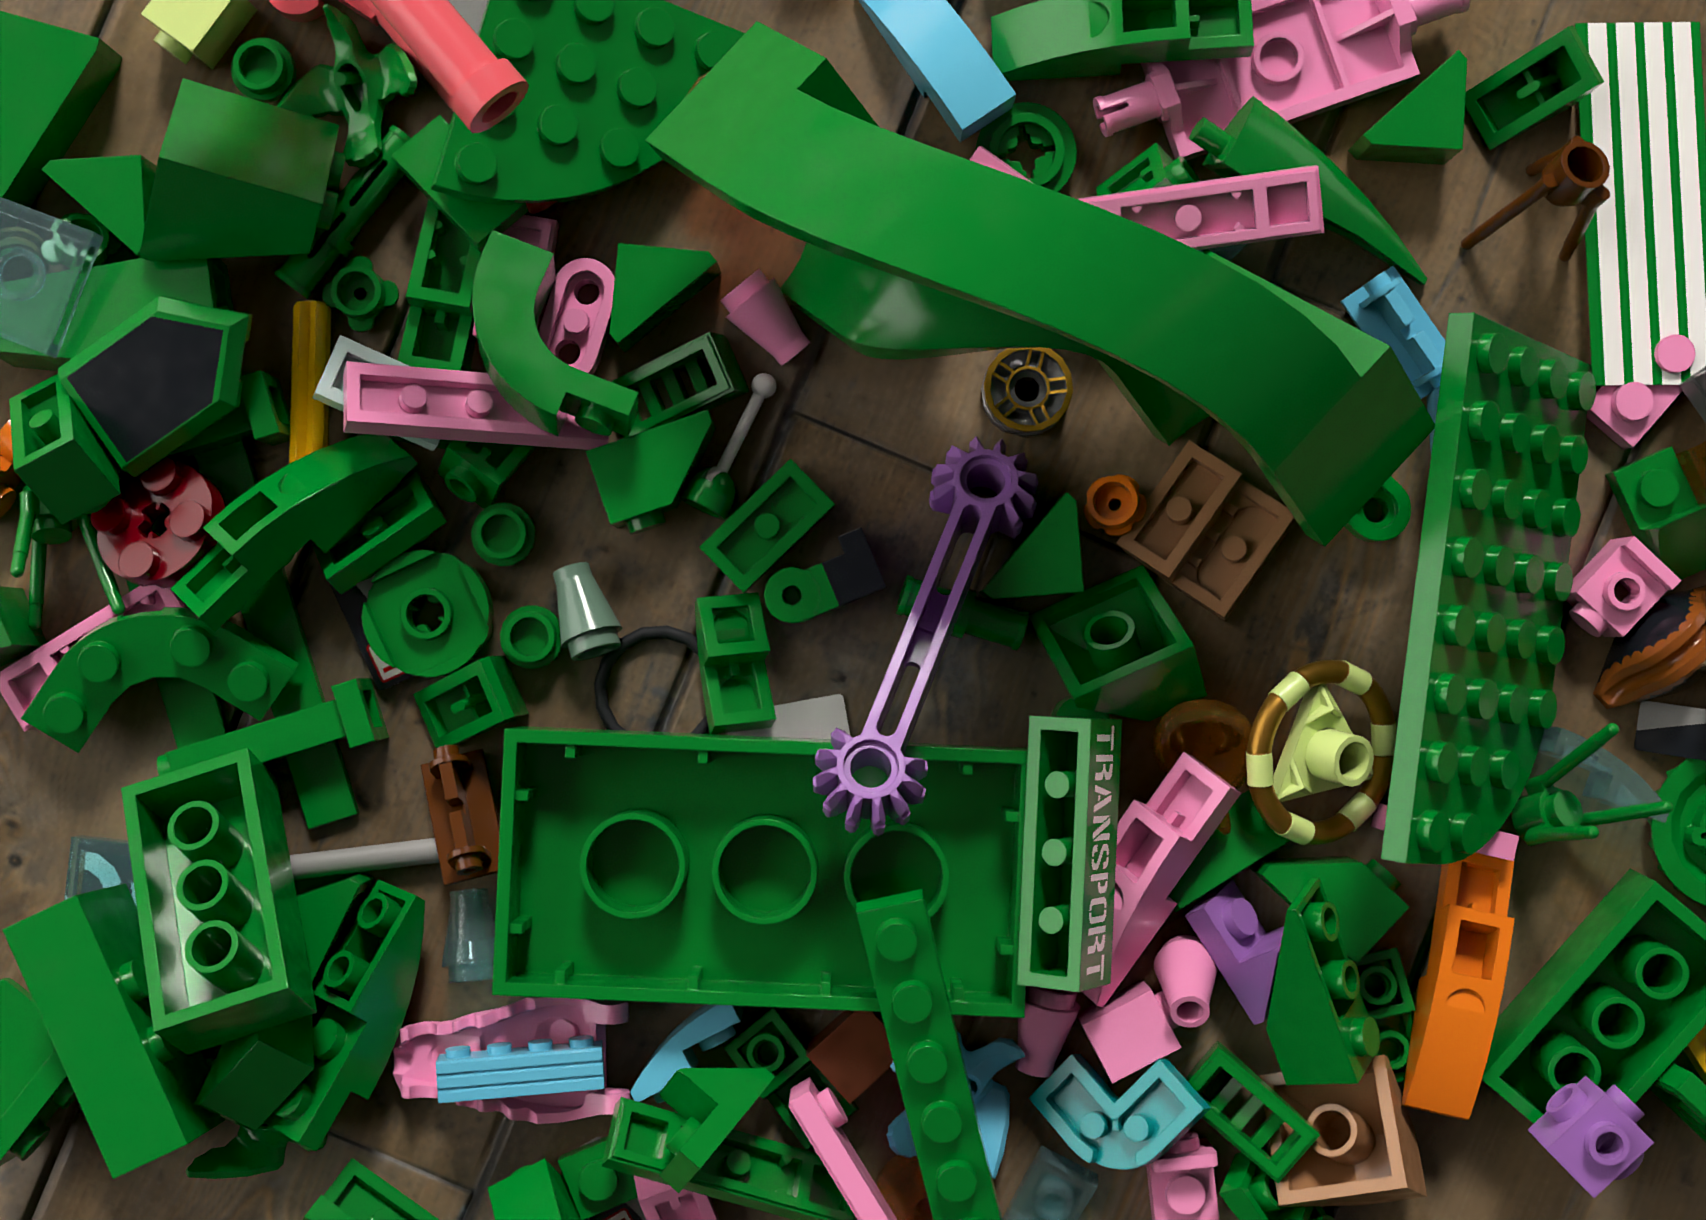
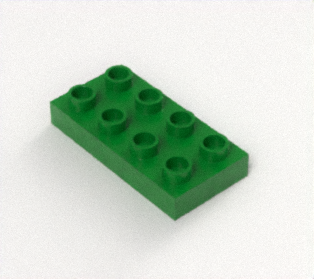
M531 726L505 728L492 995L881 1012L856 915V903L922 889L953 1015L1024 1018L1026 986L1017 985L1028 748L908 743L904 757L920 758L926 760L928 764L927 776L918 781L926 789L925 798L922 804H907L911 814L909 822L905 825L896 823L886 815L885 831L877 836L871 830L870 819H861L859 828L854 833H850L845 829L847 811L833 817H827L823 813V802L826 800L827 795H821L813 791V777L823 772L815 765V755L819 749H833L831 739ZM873 766L862 767L852 775L858 784L869 788L878 787L888 780L887 775L881 769Z

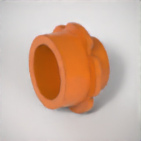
M1122 474L1102 477L1093 482L1087 490V504L1084 506V514L1088 523L1094 529H1104L1105 533L1109 536H1121L1129 533L1133 528V524L1140 522L1144 518L1147 510L1146 498L1138 491L1139 484L1133 478ZM1113 500L1121 502V507L1116 511L1109 508V504Z

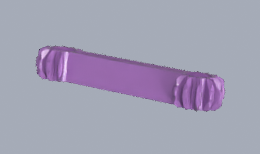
M977 436L970 441L968 453L952 445L950 450L946 452L945 464H937L934 467L931 477V484H933L934 489L930 492L929 505L932 511L950 514L866 724L861 735L854 738L845 731L836 728L831 733L833 749H819L815 755V765L823 772L813 777V791L821 795H827L826 800L823 802V813L827 817L837 816L847 811L845 829L850 833H854L859 828L861 819H870L873 834L879 836L885 831L886 815L896 823L905 825L909 822L911 814L907 804H922L924 801L926 789L918 781L927 776V761L920 758L904 757L906 748L990 535L999 531L1015 540L1021 533L1022 520L1029 521L1030 518H1033L1037 502L1033 497L1038 488L1036 474L1025 472L1028 463L1025 452L1010 457L1005 456L1007 446L1003 438L994 445L993 450L984 449ZM976 487H986L993 490L997 496L980 498L972 494L970 490ZM971 533L974 536L951 594L942 595L937 590L957 540L961 534ZM907 666L917 667L920 672L897 730L890 736L881 735L880 732ZM873 766L881 769L887 775L888 780L878 787L869 788L858 784L852 775L862 767Z

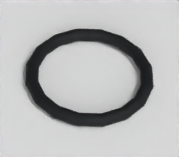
M668 625L641 627L620 638L621 646L605 654L595 678L594 690L596 710L607 730L626 731L618 724L609 707L607 683L613 665L628 648L644 640L663 638L685 644L698 655L697 638L692 633ZM706 715L691 733L707 734L709 732Z

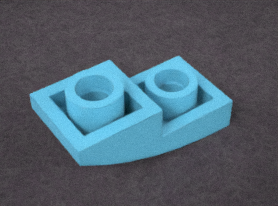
M705 1004L680 1023L658 1046L643 1067L630 1091L634 1101L640 1102L653 1096L656 1103L664 1102L660 1097V1091L674 1073L679 1069L696 1068L699 1061L691 1046L698 1043L701 1050L706 1051L733 1037L736 1034L733 1025L741 1020L744 1011L742 1006Z

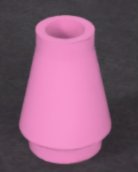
M760 269L720 300L730 312L726 318L769 352L781 366L810 343L802 332L775 277L769 281Z
M1191 935L1173 937L1157 953L1154 960V970L1169 1004L1172 1020L1182 1027L1193 1028L1202 1025L1209 1018V1003L1218 967L1198 937Z
M1026 986L1025 1017L1018 1018V1046L1025 1053V1057L1016 1061L1015 1067L1019 1071L1035 1077H1050L1053 1074L1055 1062L1080 1010V1005L1075 1001L1077 992Z

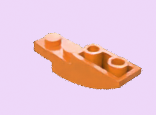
M1475 852L1463 860L1451 864H1442L1427 973L1419 978L1416 1010L1414 1011L1401 1106L1461 1120L1470 1119L1490 1052L1510 955L1515 918L1507 917L1514 861Z

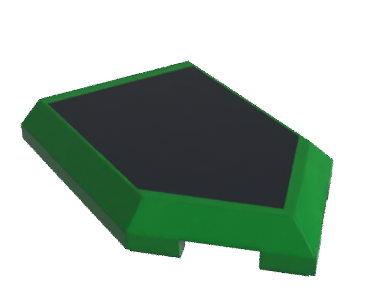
M158 296L59 367V381L121 469L134 478L139 477L240 406L243 380L240 379L245 342L249 341L253 315L194 304L186 300L167 296Z

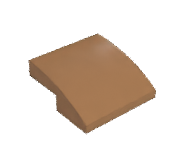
M1189 440L1146 500L1147 510L1144 518L1140 522H1135L1132 530L1122 535L1116 544L1157 576L1226 622L1296 520L1285 505L1243 480L1241 472Z

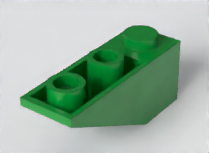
M1311 877L1286 912L1266 1031L1286 1085L1358 1084L1372 1059L1379 1051L1380 1033L1374 1018L1368 1016L1359 990L1360 977L1357 966L1351 959H1348L1340 937L1339 916L1336 907L1327 900L1320 877Z

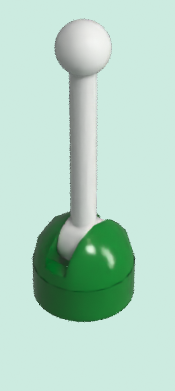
M761 373L752 380L751 388L753 394L717 466L705 467L695 471L687 481L680 499L688 505L714 518L726 519L736 494L734 482L728 471L764 399L771 397L776 391V381L770 374Z

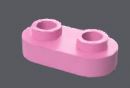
M580 258L567 263L558 272L538 332L544 344L558 359L559 351L564 345L570 343L578 345L580 356L575 363L569 366L593 375L600 363L610 331L615 277L610 269L600 261L591 258ZM586 284H594L599 287L598 299L588 305L580 303L578 301L580 288Z

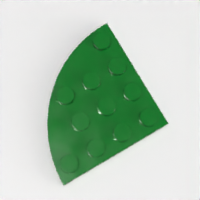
M487 0L477 35L497 59L506 58L527 81L529 88L520 104L506 118L480 133H472L455 112L453 113L430 190L464 200L496 205H512L513 203L567 202L595 195L623 184L652 168L662 160L645 139L745 33L664 0Z

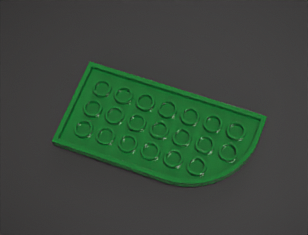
M1475 312L1449 313L1381 853V859L1407 864L1441 865L1463 860L1482 848L1502 827L1515 807L1531 774L1544 730L1550 728L1556 718L1557 699L1552 690L1556 664L1561 661L1565 649V636L1561 629L1563 604L1569 597L1573 584L1572 569L1568 563L1571 539L1576 535L1581 519L1580 507L1576 498L1579 474L1584 471L1588 461V444L1584 438L1587 410L1591 409L1596 397L1595 378L1590 364Z

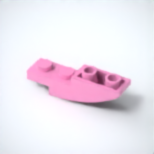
M1185 752L1181 754L1147 804L1134 799L1118 822L1111 984L1082 991L1097 1006H1105L1173 911L1177 903L1168 895L1241 795V792L1195 757Z

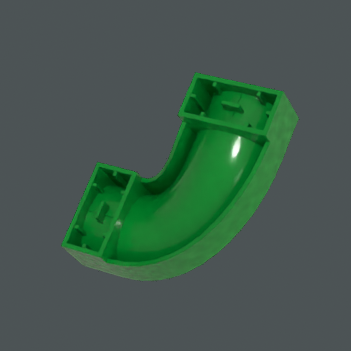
M758 21L754 23L645 139L663 160L726 203L753 219L806 242L797 265L780 289L794 307L855 351L868 357L893 360L932 358L1007 348L1036 347L1069 350L1089 355L1101 364L1153 436L1168 446L1198 422L1209 416L1214 418L1237 439L1255 460L1304 533L1324 547L1435 428V423L1391 346L1208 249L1200 252L1151 228L1089 203L879 127L827 58Z

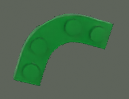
M163 607L161 611L140 612L127 616L122 614L96 626L68 650L55 666L21 717V720L79 753L113 702L129 686L153 677L182 678L200 685L258 721H261L296 671L299 663L228 620L214 632L191 609Z

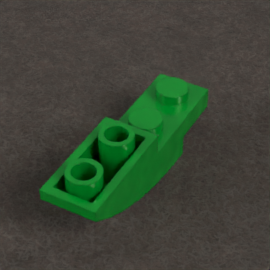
M1040 0L991 17L992 59L1007 81L1120 75L1122 64L1251 57L1254 48L1251 0Z
M364 434L326 446L286 465L243 493L203 527L218 543L171 590L215 632L231 616L237 614L245 606L247 600L278 570L288 565L294 555L309 540L324 553H327L340 539L348 535L353 530L355 524L386 494L393 491L399 485L401 479L418 463L409 453L386 435Z
M377 880L368 898L360 906L357 917L336 953L328 961L324 973L314 989L315 996L329 1003L318 1024L312 1029L314 1069L264 1121L265 1124L297 1143L317 1152L350 1092L369 1100L399 1036L411 1000L424 934L425 901L382 880Z

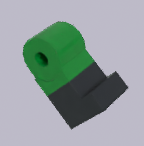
M861 527L838 537L844 554L806 570L789 567L773 574L766 583L764 591L765 604L770 613L783 622L794 624L805 622L887 588Z

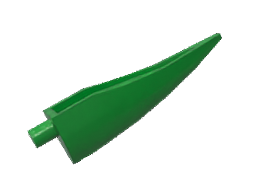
M1254 96L1251 97L1237 112L1225 130H1222L1205 117L1195 125L1189 140L1209 153L1202 165L1221 178L1312 165L1319 166L1324 228L1342 236L1390 267L1394 266L1398 272L1419 285H1425L1428 278L1400 237L1364 193L1329 157L1288 121L1264 105L1262 101Z

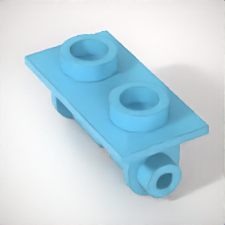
M1394 266L1383 271L1340 301L1359 330L1391 346L1420 399L1440 386L1445 339Z

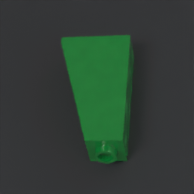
M0 11V231L19 227L50 178L41 169L49 160L63 158L118 72L122 61V56L100 38Z
M138 258L0 284V359L13 367L58 371L59 367L158 296L186 300L190 303L223 310H233L228 267L219 258L149 261Z

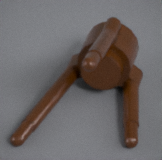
M1574 136L1562 148L1529 164L1525 169L1528 176H1535L1542 173L1541 179L1461 241V247L1465 250L1473 248L1539 199L1545 197L1551 204L1560 207L1583 204L1559 253L1561 261H1569L1585 234L1597 208L1610 197L1609 190L1603 185L1609 177L1610 171L1606 155L1599 147L1584 141L1579 136Z

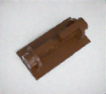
M457 745L440 746L433 750L434 760L430 763L422 764L421 770L443 883L446 887L498 873L500 827L484 750L479 749L460 754Z

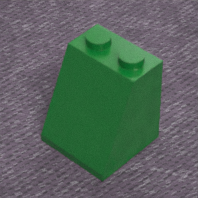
M183 78L158 157L139 258L149 261L310 253L316 228L329 231L335 211L338 193L326 190V188L334 191L338 190L344 168L346 154L334 151L340 125Z

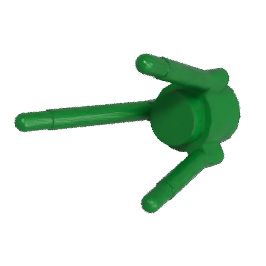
M26 485L23 491L19 493L20 517L12 553L10 574L15 578L23 576L32 538L28 602L29 627L35 630L39 629L42 624L47 544L54 545L69 541L72 538V531L78 525L112 612L116 615L124 614L125 605L113 571L103 561L98 549L97 530L92 526L91 514H82L62 525Z
M1609 723L1599 732L1593 734L1545 773L1527 780L1525 785L1527 795L1521 796L1512 810L1511 817L1516 832L1528 846L1532 847L1547 842L1595 839L1599 836V829L1596 827L1598 825L1648 818L1650 816L1668 814L1673 810V804L1670 801H1659L1583 813L1580 801L1572 792L1554 787L1553 784L1619 733V726L1616 723Z

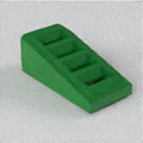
M708 332L611 381L631 390L639 387L651 417L642 420L638 411L629 436L705 410L709 411L749 392L748 385L725 335ZM705 358H707L717 381V384L714 386L702 362ZM686 367L697 393L690 398L678 372L679 369ZM662 378L673 403V406L668 409L665 408L654 383V380Z
M1219 1041L1213 1044L1185 1077L1211 1107L1202 1118L1277 1184L1320 1136V1132ZM1223 1068L1231 1077L1209 1100L1202 1091ZM1244 1086L1252 1094L1231 1118L1227 1117L1222 1110ZM1265 1104L1273 1112L1256 1132L1249 1137L1242 1129ZM1286 1122L1294 1130L1270 1157L1262 1147L1280 1126Z

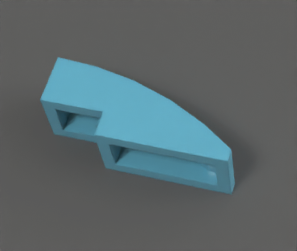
M858 0L922 96H929L959 142L964 141L1012 109L1016 97L1015 91L947 0Z

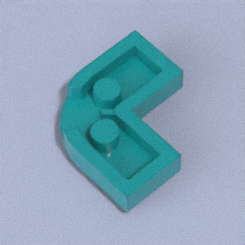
M1071 1054L1029 1097L1030 1101L1079 1157L1088 1163H1097L1108 1168L1121 1170L1143 1167L1162 1157L1211 1109L1167 1058L1158 1059L1118 1098L1081 1054Z

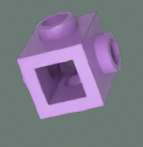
M1587 1076L1583 1077L1577 1084L1570 1083L1560 1088L1546 1105L1547 1112L1528 1129L1537 1141L1593 1198L1601 1193L1612 1181L1622 1180L1631 1175L1642 1163L1644 1152L1654 1144L1636 1124L1645 1114L1615 1084L1604 1092Z

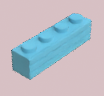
M591 1035L570 1037L569 1043L553 1044L552 1039H536L529 1041L528 1047L512 1048L510 1042H498L487 1045V1050L470 1051V1046H453L446 1048V1054H439L436 1060L438 1103L604 1089L603 1042L602 1040L594 1041Z

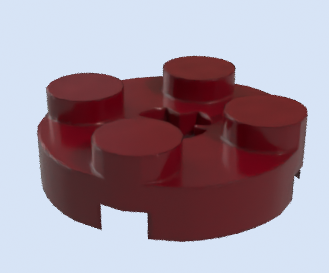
M166 457L139 477L134 478L129 473L119 481L120 495L112 498L101 510L91 514L90 520L92 526L97 530V544L103 561L118 576L140 586L157 585L161 588L173 587L218 543L203 527L225 508L220 491L210 479L192 467ZM170 511L171 514L164 520L167 530L160 536L152 532L151 529L154 521L161 514Z

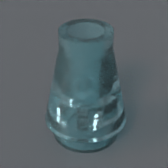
M477 888L449 892L450 910L441 968H448L449 983L492 980L495 921L489 903L488 889Z

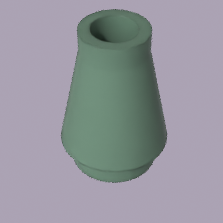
M574 563L554 571L552 575L557 591L561 647L569 648L573 661L593 659L618 649L621 646L618 633L623 628L593 577L589 563Z

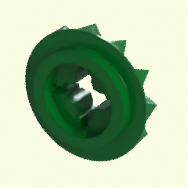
M1032 102L1015 103L1012 109L981 129L976 143V150L979 146H983L999 159L1006 158L1007 154L1016 151L1020 136L1019 130H1023L1024 140H1028L1030 149H1041L1042 152L1051 150L1050 152H1045L1044 156L1035 159L1031 178H1027V173L1023 171L1020 161L1002 160L1031 182L1060 192L1071 177L1077 157L1075 138L1067 122L1051 108Z

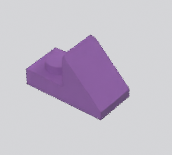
M1231 879L1206 894L1185 917L1252 1023L1256 1025L1264 1022L1269 1015L1284 926L1266 933L1258 920L1253 906L1245 900L1235 882Z

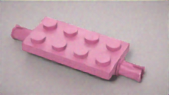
M1251 0L1254 48L1251 57L1141 63L1145 74V82L1105 96L1100 95L1093 98L1095 115L1097 119L1103 118L1104 120L1103 123L1099 124V127L1105 137L1157 118L1163 124L1174 158L1182 156L1187 161L1208 153L1189 140L1193 128L1203 117L1222 130H1225L1237 112L1253 96L1278 113L1290 124L1414 81L1420 75L1412 53V35L1416 33L1417 27L1455 13L1460 14L1468 11L1470 0Z

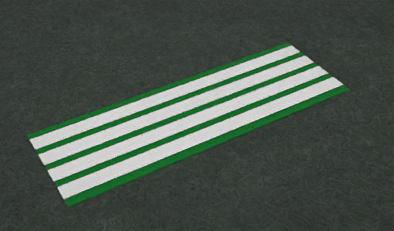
M1700 22L1575 23V29L1604 80L1603 84L1579 101L1580 137L1584 141L1599 147L1606 155L1610 165L1609 177L1603 184L1609 190L1610 197L1597 208L1585 232L1591 371L1595 378L1596 386H1617L1630 382H1639L1644 385H1680L1706 366V124ZM1673 334L1687 337L1695 348L1693 364L1685 371L1679 373L1664 371L1658 366L1654 357L1657 343L1664 337Z

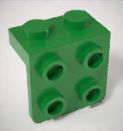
M11 978L0 979L1 1166L16 1156L22 1161L26 1160L50 1133L51 1129L46 1126V1123L59 1107L62 1109L67 1108L77 1098L31 994Z

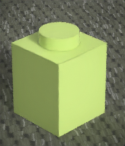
M151 0L141 14L159 30V33L153 40L185 65L194 56L213 70L256 13L257 9L248 0Z

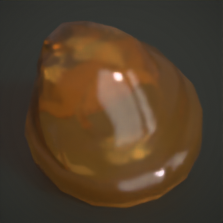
M1196 699L1179 703L1165 712L1154 728V755L1160 769L1167 775L1181 754L1185 752L1195 757L1235 789H1239L1247 781L1246 751L1252 724L1247 716L1238 709L1219 700ZM1229 811L1216 828L1224 835L1231 832L1232 825Z

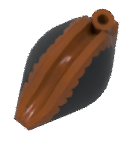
M1706 585L1662 596L1624 637L1614 638L1593 695L1606 709L1675 694L1690 688L1705 676Z

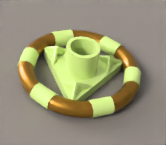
M1321 660L1308 663L1291 671L1268 693L1267 698L1260 707L1250 732L1246 751L1247 785L1259 814L1279 836L1300 845L1331 843L1349 835L1351 832H1355L1376 811L1391 780L1397 722L1385 692L1369 672L1345 660ZM1334 683L1359 696L1366 706L1371 719V744L1363 736L1352 733L1325 684ZM1303 697L1273 775L1272 746L1277 729L1285 713ZM1363 782L1360 790L1336 815L1325 820L1311 822L1287 811L1281 804L1284 801L1343 786L1354 787Z

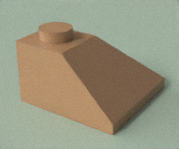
M1386 1055L1374 1056L1358 1084L1286 1085L1282 1072L1259 1075L1269 1087L1320 1132V1136L1278 1184L1275 1182L1279 1206H1358L1427 1197L1416 1131L1407 1107L1401 1106L1402 1094ZM1264 1104L1267 1119L1273 1111ZM1286 1122L1269 1139L1271 1156L1294 1130Z

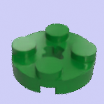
M416 550L395 557L378 570L371 582L374 584L368 592L367 603H363L362 626L370 647L383 662L393 668H398L406 674L421 677H440L452 674L470 664L478 656L483 646L489 642L493 633V602L485 581L472 566L451 554ZM424 596H427L431 603H442L444 608V617H439L442 624L434 631H431L426 624L416 626L412 619V611H420V608L416 607L415 603Z

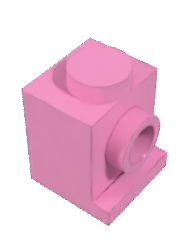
M1635 536L1610 539L1573 578L1571 593L1566 599L1573 607L1569 614L1583 630L1595 637H1600L1601 635L1604 637H1624L1667 590H1673L1682 580ZM1617 582H1620L1630 592L1621 602L1617 600L1614 594Z

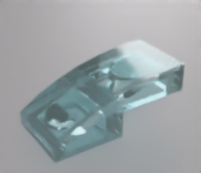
M1550 727L1544 730L1538 752L1561 760L1587 739L1564 728ZM1602 747L1577 766L1590 771L1582 796L1613 808L1662 801L1641 776ZM1669 813L1642 819L1666 823Z

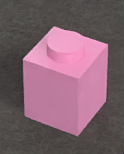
M1143 979L1113 994L1104 1007L1094 1004L1080 1011L1077 1015L1112 1084L1182 1048L1173 1032V1029L1180 1025L1176 1024L1170 1016V1007L1163 990L1154 995L1152 989Z

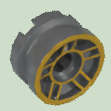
M1008 348L997 355L985 373L981 387L983 409L991 423L1004 433L1008 432L1021 437L1040 435L1052 428L1069 408L1073 394L1071 372L1063 358L1050 348ZM1018 380L1029 383L1033 380L1037 381L1039 386L1036 389L1037 396L1035 400L1025 402L1016 396L1015 385Z

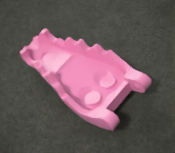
M529 997L503 1007L471 1013L454 1020L442 1022L424 1021L406 1025L400 1029L399 1036L393 1047V1076L401 1091L402 1098L438 1099L436 1060L439 1054H446V1048L470 1046V1051L487 1050V1045L498 1042H510L512 1048L528 1047V1042L536 1039H552L553 1044L569 1043L570 1037L591 1035L594 1041L602 1040L604 1089L455 1103L458 1106L477 1109L479 1112L498 1111L510 1120L529 1121L535 1124L568 1122L596 1115L613 1114L618 1100L621 1097L631 1099L629 1089L607 1087L606 1025L628 1022L629 1003L617 1000Z

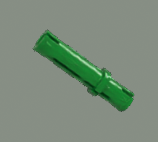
M392 125L388 129L389 132L382 140V151L378 158L371 162L370 165L359 168L338 195L329 231L316 228L310 253L291 254L281 268L275 271L274 274L306 299L310 297L311 291L339 256L343 255L347 258L354 247L350 242L405 175L395 165L391 155L410 140L411 137L398 127Z

